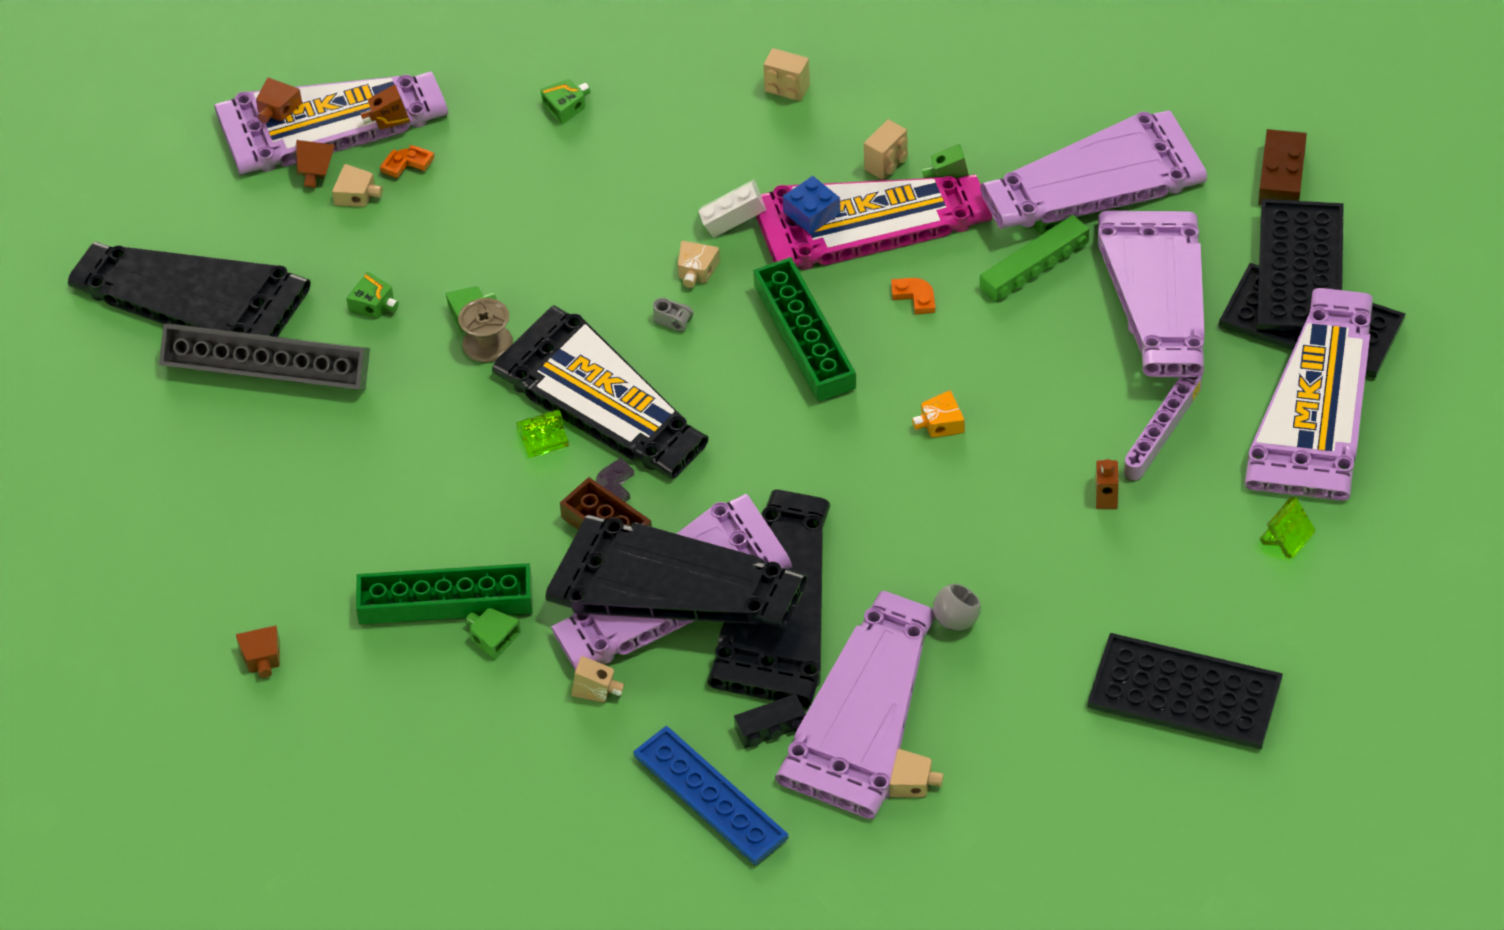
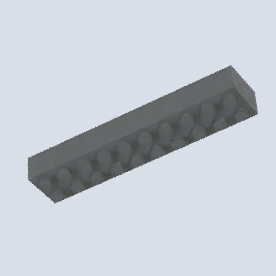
M163 324L159 365L343 388L366 389L370 348Z

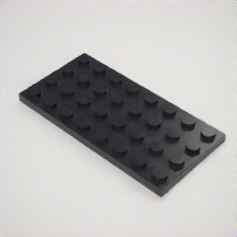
M1261 200L1257 329L1302 331L1310 313L1313 290L1317 288L1342 290L1344 203Z
M1249 263L1219 320V326L1294 350L1302 331L1257 329L1259 265ZM1375 303L1372 304L1366 375L1377 377L1405 320L1406 313Z
M1110 633L1087 702V708L1262 750L1283 673Z

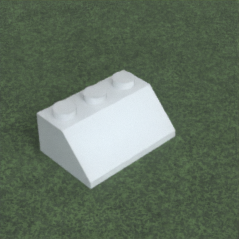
M753 179L702 206L699 209V214L703 225L711 236L715 238L766 211V207L756 181Z

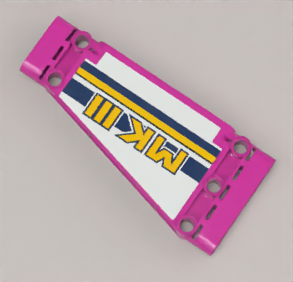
M976 174L957 179L947 176L942 178L823 183L840 197L841 214L812 234H809L783 213V195L798 185H779L772 192L761 194L766 211L756 215L773 263L791 257L796 267L803 270L811 269L814 263L818 262L821 265H829L945 237L952 230L964 232L971 225L992 220V214L981 195L980 182Z

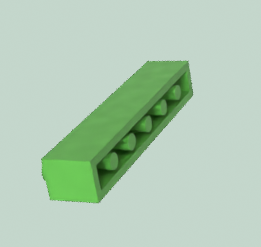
M1074 215L1070 216L981 273L980 289L995 302L1007 297L1015 289L1021 288L1032 278L1038 277L1046 269L1053 267L1063 258L1069 257L1074 251L1084 247L1089 242V228Z

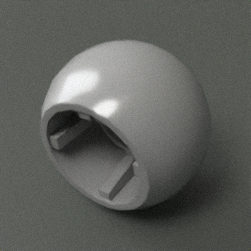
M954 583L943 587L937 593L933 602L934 615L938 622L949 630H966L977 621L980 615L981 605L979 598L970 589L960 584Z

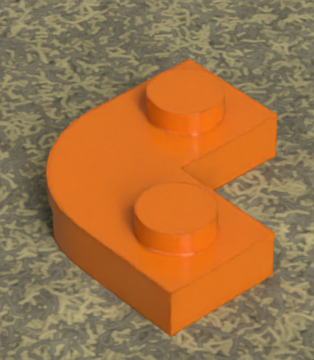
M409 145V148L399 151L394 149L381 164L380 172L398 178L407 165L425 171L434 160V153L413 145Z
M920 278L891 279L893 300L913 299L915 314L935 313L934 291L927 281Z

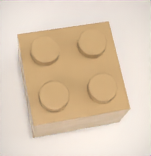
M772 48L763 64L765 92L802 101L810 86L809 58Z
M889 119L884 122L864 142V170L881 180L893 174L895 169L901 163H904L908 157L907 129Z

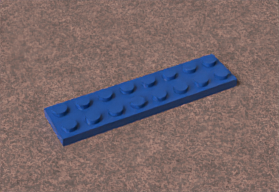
M667 725L633 751L634 757L755 866L789 839L788 833Z

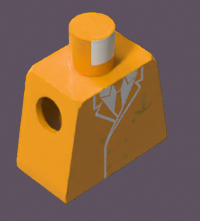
M951 390L922 402L921 416L912 418L915 430L926 427L929 435L933 438L965 433V419Z

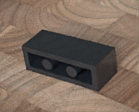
M793 694L734 715L735 730L744 748L757 746L764 741L777 739L790 732H796L806 713L797 695Z

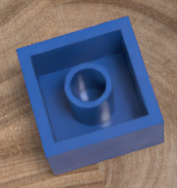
M811 176L783 195V213L809 234H812L841 214L840 197L817 178Z

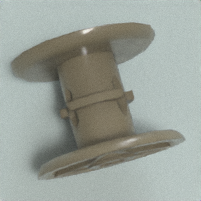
M479 298L469 302L461 309L458 315V323L462 330L466 332L462 348L465 354L472 360L479 362L496 361L513 344V337L509 330L505 328L509 321V311L506 305L499 300Z

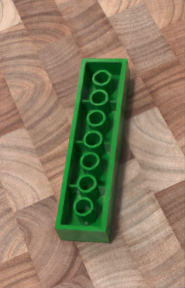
M789 257L754 269V286L817 401L820 402L856 389V372L792 258Z
M530 563L356 575V612L359 624L467 618L471 612L481 616L489 608L506 615L533 613Z

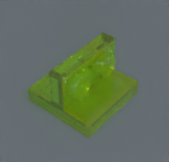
M560 410L516 422L517 430L529 458L569 446V441L563 429Z
M1290 497L1268 522V529L1259 539L1263 545H1279L1286 558H1293L1315 533L1316 529L1297 497Z

